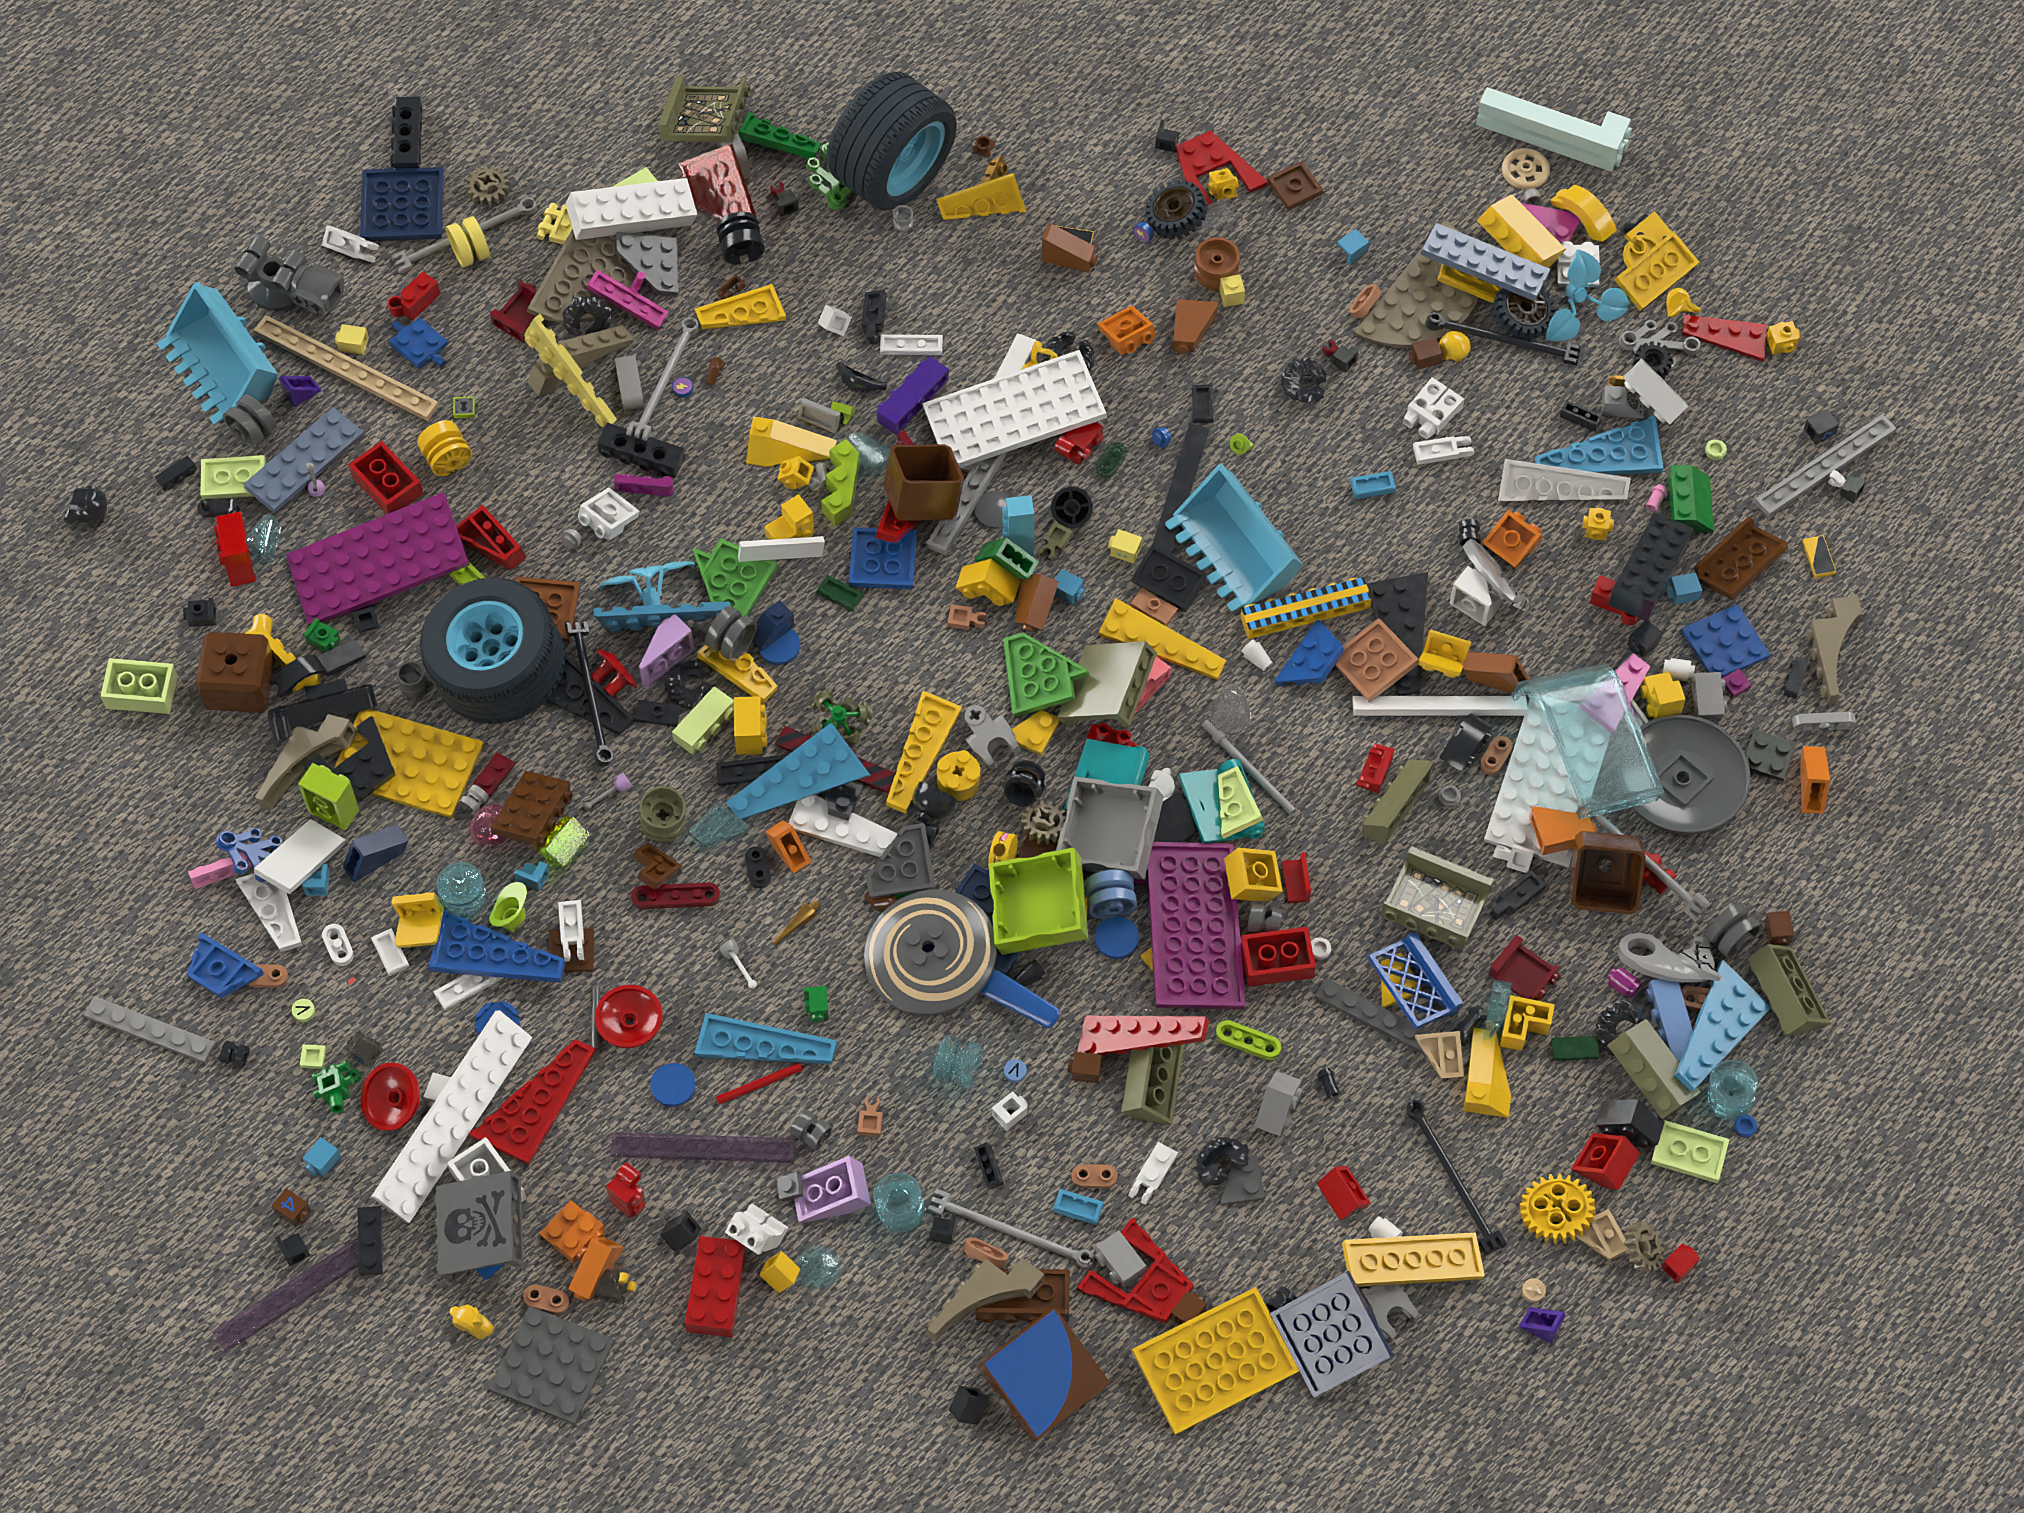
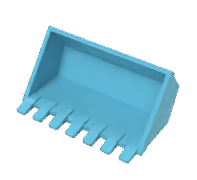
M194 282L167 331L166 337L159 341L157 345L162 350L173 344L175 349L168 353L166 358L169 362L180 356L183 358L184 361L174 369L178 374L191 369L193 373L184 379L183 382L187 387L197 381L200 382L202 386L192 392L195 399H198L208 393L210 399L204 402L201 407L205 412L215 406L218 407L219 411L210 417L212 423L216 424L223 420V414L232 406L237 407L236 402L243 395L248 394L259 402L270 397L278 373L263 353L266 350L265 345L261 342L255 343L244 327L247 324L246 319L235 315L217 289Z
M1219 464L1173 514L1174 517L1165 522V525L1169 530L1180 525L1184 528V531L1176 535V540L1180 544L1189 539L1194 541L1195 544L1188 547L1186 553L1189 557H1193L1201 552L1204 554L1205 557L1198 561L1196 566L1201 571L1210 566L1214 567L1216 571L1209 574L1206 579L1210 584L1223 579L1226 584L1219 588L1217 593L1221 598L1231 593L1236 596L1234 600L1227 604L1231 612H1234L1241 607L1255 604L1287 586L1304 564L1283 539L1284 533L1281 530H1276L1261 510L1262 505L1252 499L1230 470L1226 469L1223 464Z

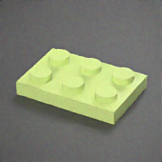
M265 455L201 459L202 500L252 497L253 495L244 489V483L266 465Z
M1664 1120L1663 1130L1658 1145H1655L1651 1164L1718 1184L1730 1139Z

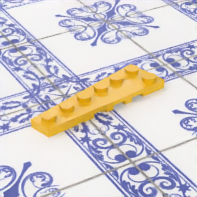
M1116 598L1099 631V636L1118 643L1146 641L1157 652L1158 658L1215 680L1219 679L1226 664V660Z
M926 691L922 692L886 801V806L902 813H907L912 804V795L919 781L924 782L962 712L961 706Z

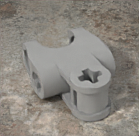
M973 705L966 710L965 720L974 734L965 740L976 756L991 770L997 768L992 759V752L997 746L1007 745L1016 754L1021 751L1015 734L1002 715L992 721L984 708L979 705Z
M1397 1284L1385 1285L1384 1287L1382 1285L1368 1286V1289L1364 1288L1362 1290L1372 1306L1384 1338L1390 1343L1397 1334L1387 1321L1388 1314L1391 1312H1401L1412 1322L1418 1318V1311L1409 1300L1407 1294Z

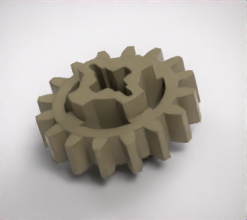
M484 165L483 170L477 167V173L470 172L471 178H466L467 185L465 187L469 199L473 198L475 204L480 201L481 206L488 203L489 207H491L492 202L500 204V198L506 199L505 194L510 192V182L507 173H503L501 168L496 171L494 165L491 169Z
M1041 800L1040 805L1033 803L1032 808L1026 807L1025 813L1021 815V828L1024 829L1023 834H1029L1030 841L1034 838L1037 839V844H1040L1042 840L1045 841L1046 845H1049V840L1056 843L1066 820V811L1060 810L1059 804L1055 807L1052 806V801L1044 804L1043 800Z
M1648 1221L1632 1223V1226L1627 1227L1629 1233L1624 1234L1627 1239L1624 1245L1628 1248L1625 1253L1630 1255L1629 1262H1634V1268L1640 1269V1272L1657 1270L1656 1267L1661 1266L1660 1260L1664 1259L1661 1255L1664 1248L1660 1246L1663 1240L1658 1239L1659 1231H1653L1654 1225H1648Z

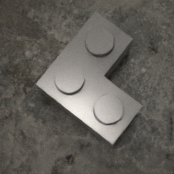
M1276 1071L1266 1088L1254 1127L1278 1136L1281 1135L1284 1129L1288 1130L1292 1117L1289 1116L1290 1109H1295L1303 1092V1089L1300 1088L1302 1080Z

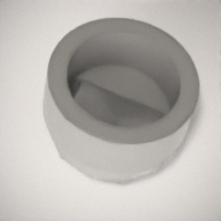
M1529 188L1525 191L1524 200L1526 204H1531L1529 201L1531 199H1534V204H1538L1541 201V196L1537 189Z

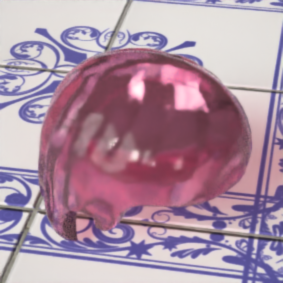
M486 805L473 815L470 823V834L476 843L480 845H498L504 843L507 839L506 837L491 834V826L502 810L503 805Z

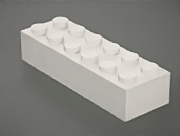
M687 178L571 192L566 201L567 211L576 240L613 236L616 232L636 233L691 226L697 216Z

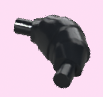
M841 361L836 364L842 382L851 391L865 392L877 389L886 390L887 388L886 382L869 377L846 366Z

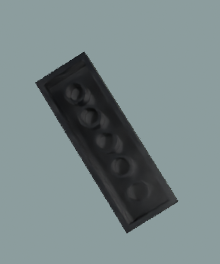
M1654 512L1614 585L1608 605L1648 621L1688 546L1694 528Z

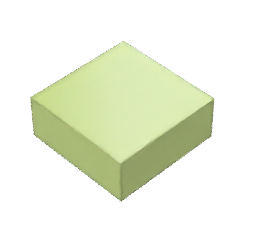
M303 1044L300 1067L322 1069L324 1067L326 1046Z

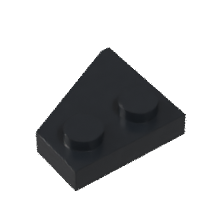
M851 782L825 791L828 815L849 821L862 794L863 785Z

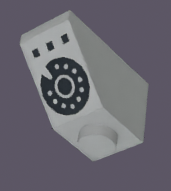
M1604 387L1602 395L1603 416L1644 418V404L1640 401V396L1635 393L1633 394L1627 387Z

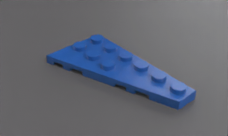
M444 910L438 942L434 944L429 969L432 972L561 983L566 963L563 958L543 950L533 949L524 942H516L511 940L509 936L482 925L477 926L468 922L465 918H457Z

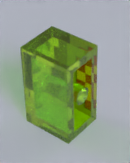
M573 816L562 817L557 823L555 830L548 835L547 843L544 847H541L539 853L554 867H565L573 860L572 856L575 852L585 846L587 843L586 839L590 836V833Z

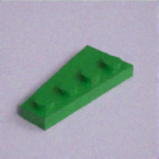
M751 112L748 113L738 132L740 139L746 142H753L766 148H774L785 153L796 154L805 159L816 158L821 145L820 142L799 133L793 135L788 128L783 126L777 128L771 125V121L765 118L761 121L755 118V114Z

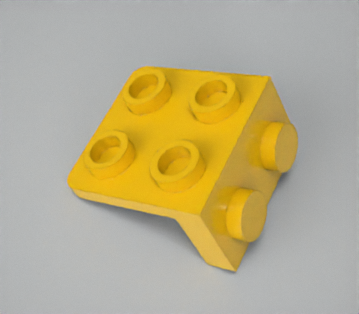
M1430 630L1418 664L1427 671H1441L1447 677L1460 676L1471 642Z
M427 892L393 897L392 906L400 917L395 938L396 947L405 948L436 944L444 907L436 894Z

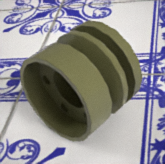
M666 786L652 788L644 794L639 808L640 826L644 835L657 843L675 840L685 829L686 804L683 796L677 790Z

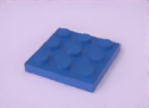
M853 527L849 586L913 589L917 530H910L897 543L876 538L878 528Z
M1738 604L1683 627L1681 630L1706 672H1721V678L1738 669L1743 670L1770 657V653Z

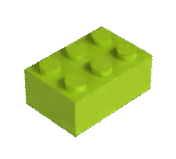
M312 763L298 783L307 811L346 831L359 811L350 780L344 775L339 774L338 776L332 773L326 766H318Z

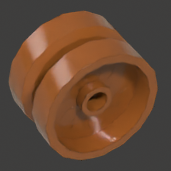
M1222 237L1209 238L1200 243L1195 254L1194 275L1196 280L1207 289L1219 290L1220 278L1238 275L1240 261L1238 247L1232 241Z

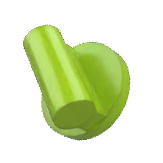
M1237 433L1230 439V448L1238 455L1250 451L1255 446L1243 434Z

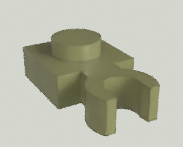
M1054 522L1044 537V541L1047 544L1039 549V554L1042 556L1044 552L1050 551L1051 554L1048 556V559L1050 561L1054 560L1056 557L1055 551L1057 549L1064 550L1073 536V531Z

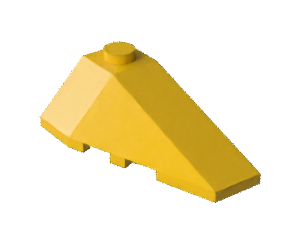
M753 417L749 433L746 464L771 467L798 456L807 462L830 459V449L836 446L837 440L777 420Z
M1473 1028L1463 1111L1509 1118L1511 1093L1497 1033L1493 1030Z

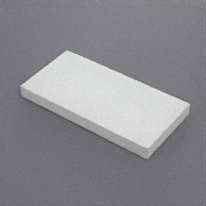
M310 819L254 868V874L291 894L345 845V839Z

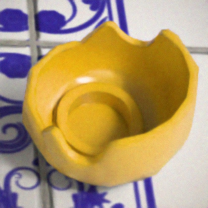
M1457 331L1447 332L1438 343L1444 360L1451 359L1457 362L1466 358L1471 350L1468 337Z

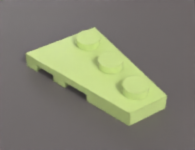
M1238 766L1218 775L1221 803L1220 818L1222 820L1221 835L1225 839L1263 821V818Z

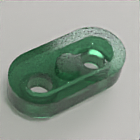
M1112 442L1107 446L1096 463V473L1098 476L1107 479L1116 474L1127 457V448L1123 443Z

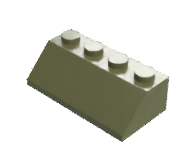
M1409 760L1405 766L1401 765L1396 772L1394 782L1390 781L1385 787V794L1382 799L1378 797L1375 801L1372 813L1370 815L1367 813L1361 822L1363 826L1362 834L1385 846L1430 782L1434 763L1428 760Z
M1767 944L1748 957L1751 971L1761 983L1760 988L1767 995L1771 1003L1770 1007L1777 1014L1781 1022L1780 1027L1787 1035L1798 1036L1831 1023L1790 946Z
M1647 1019L1627 1030L1607 1045L1662 1119L1668 1118L1702 1093L1698 1087L1691 1092L1675 1077L1679 1061Z
M1171 1045L1164 1048L1156 1046L1146 1048L1144 1051L1131 1050L1122 1113L1137 1120L1172 1125L1184 1045Z

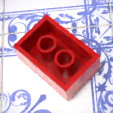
M383 441L348 464L352 478L386 515L407 507L424 495L419 479Z
M1308 927L1242 935L1241 953L1248 987L1314 978L1316 965Z

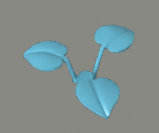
M1576 250L1575 257L1568 269V280L1570 283L1565 288V294L1569 297L1568 302L1570 303L1572 313L1568 308H1562L1553 315L1547 328L1546 340L1564 341L1577 335L1580 321L1574 317L1576 315L1574 302L1580 303L1585 299H1589L1599 304L1597 316L1604 321L1617 319L1629 309L1630 303L1627 295L1621 289L1610 288L1602 294L1601 301L1587 294L1583 287H1588V283L1596 282L1599 279L1601 267L1599 262L1585 251Z
M690 561L671 562L662 566L655 565L630 570V574L646 578L647 588L643 589V592L636 581L637 576L630 575L606 580L600 584L599 588L625 582L632 583L639 593V598L643 599L644 606L661 605L660 596H662L661 589L664 573L686 565L695 567V563ZM660 571L656 591V587H651L650 579L656 572Z

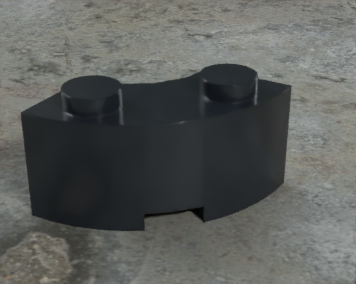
M1470 713L1460 724L1456 735H1452L1439 758L1460 771L1467 767L1471 768L1477 758L1475 754L1483 744L1487 745L1493 735L1490 733L1493 725Z

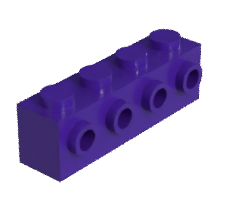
M931 356L925 361H921L917 365L916 370L911 375L909 374L905 377L903 384L891 392L890 397L885 403L882 402L877 407V422L897 435L923 408L922 403L930 401L949 381V369Z

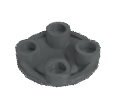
M990 491L983 494L974 508L978 520L987 528L1002 527V507H1006V498H1011L1010 495L1001 491Z

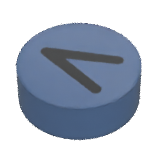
M1013 1059L1006 1063L1004 1075L1008 1081L1018 1083L1026 1077L1027 1068L1021 1060Z

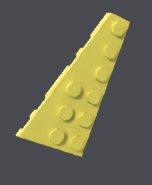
M541 314L536 316L523 335L526 343L540 353V359L553 368V373L558 379L564 380L568 390L580 398L582 406L596 416L595 420L600 426L603 427L606 423L614 424L617 420L603 399L600 397L596 398L592 384L582 379L580 376L583 373L565 347L556 343L555 333L552 329L548 330L542 324L544 318Z

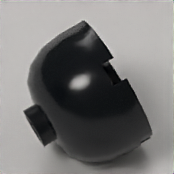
M1078 486L1061 488L1051 501L1053 518L1066 528L1075 529L1083 526L1093 513L1091 496L1086 490Z
M920 781L912 795L913 805L920 812L919 817L929 822L932 818L937 820L946 818L951 814L957 802V799L948 793L939 791L934 786Z

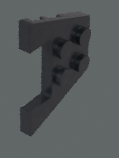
M372 716L356 726L358 733L368 744L335 768H331L318 754L303 765L306 772L311 764L314 763L318 766H326L332 773L338 776L339 774L346 776L350 780L355 798L360 801L396 776Z

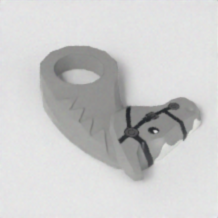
M1473 539L1468 540L1463 545V549L1479 572L1509 604L1526 612L1530 607V601L1514 588L1507 579L1501 578L1498 563L1479 543Z
M1644 933L1628 934L1620 941L1618 956L1621 962L1641 974L1675 982L1720 981L1722 979L1721 975L1714 971L1712 946L1706 937H1695L1690 943V947L1680 954H1675L1664 946L1660 940ZM1632 947H1644L1653 953L1647 956H1638L1630 952L1629 949Z

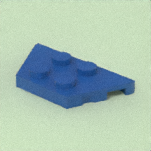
M1316 620L1275 679L1276 685L1283 687V683L1295 682L1296 685L1323 683L1344 652L1342 644L1320 620Z
M202 932L198 935L200 942L197 950L193 952L192 963L189 965L187 972L190 980L222 999L263 976L264 972L258 966Z

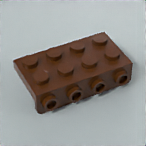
M1747 517L1722 542L1713 548L1708 555L1699 561L1694 570L1700 584L1734 600L1788 549V543L1756 527L1754 520Z
M525 771L492 824L491 834L530 843L533 846V852L538 853L541 847L546 845L550 832L555 830L558 818H562L566 805L572 801L573 792L570 790V781Z
M999 1268L1000 1270H1002L1004 1273H1006V1274L1008 1275V1273H1007L1008 1269ZM1038 1269L1044 1273V1283L1031 1299L1028 1297H1017L998 1301L982 1308H976V1320H980L983 1323H992L994 1320H1004L1005 1323H1016L1018 1321L1031 1323L1046 1310L1055 1307L1063 1319L1069 1321L1070 1270Z

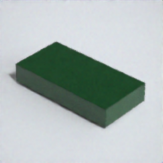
M829 575L826 576L816 590L817 594L851 612L855 610L864 597V594Z
M1596 1036L1551 1038L1553 1061L1599 1058Z

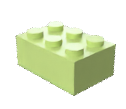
M109 658L100 697L106 709L170 714L178 675L174 665L169 663Z

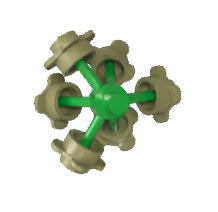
M831 691L817 692L811 708L813 710L819 709L822 712L830 710L831 718L818 717L816 724L811 726L812 731L817 734L830 723L836 729L838 724H842L844 729L841 731V736L845 742L851 746L858 744L861 741L860 734L863 732L862 729L848 726L846 722L849 718L856 717L858 723H865V726H869V720H872L873 717L872 708L866 705V702H862L861 705H857L855 708L853 699L850 697L845 698L842 703H836L833 707L834 700Z

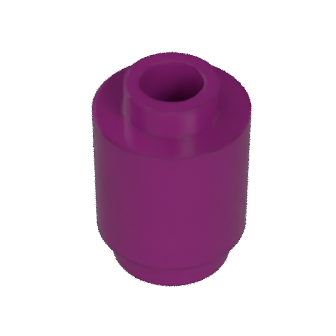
M1621 966L1618 969L1613 968L1607 976L1609 980L1608 985L1624 997L1633 998L1642 985L1638 982V978Z

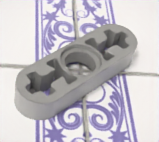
M1852 712L1798 714L1792 718L1793 729L1796 732L1819 731L1821 728L1843 730L1856 727L1855 714Z

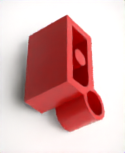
M422 271L400 292L401 297L392 296L389 298L387 303L389 312L394 317L405 315L413 321L440 295L438 282Z
M1093 422L1068 431L1065 436H1061L1057 440L1054 451L1080 465L1083 460L1087 461L1092 454V448L1095 445L1099 446L1104 438L1103 426Z
M1599 575L1589 604L1622 615L1621 620L1626 625H1635L1638 622V617L1628 616L1626 612L1608 605L1617 581Z
M626 1162L618 1169L616 1176L608 1183L606 1188L610 1202L627 1217L631 1218L634 1214L637 1216L644 1210L646 1201L643 1190L636 1185L641 1179L642 1174Z

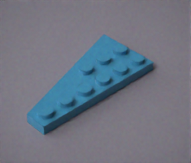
M1724 960L1719 962L1717 967V973L1721 975L1722 979L1720 981L1712 980L1709 993L1705 997L1697 1017L1694 1031L1688 1040L1689 1044L1682 1055L1675 1073V1077L1691 1092L1771 1008Z

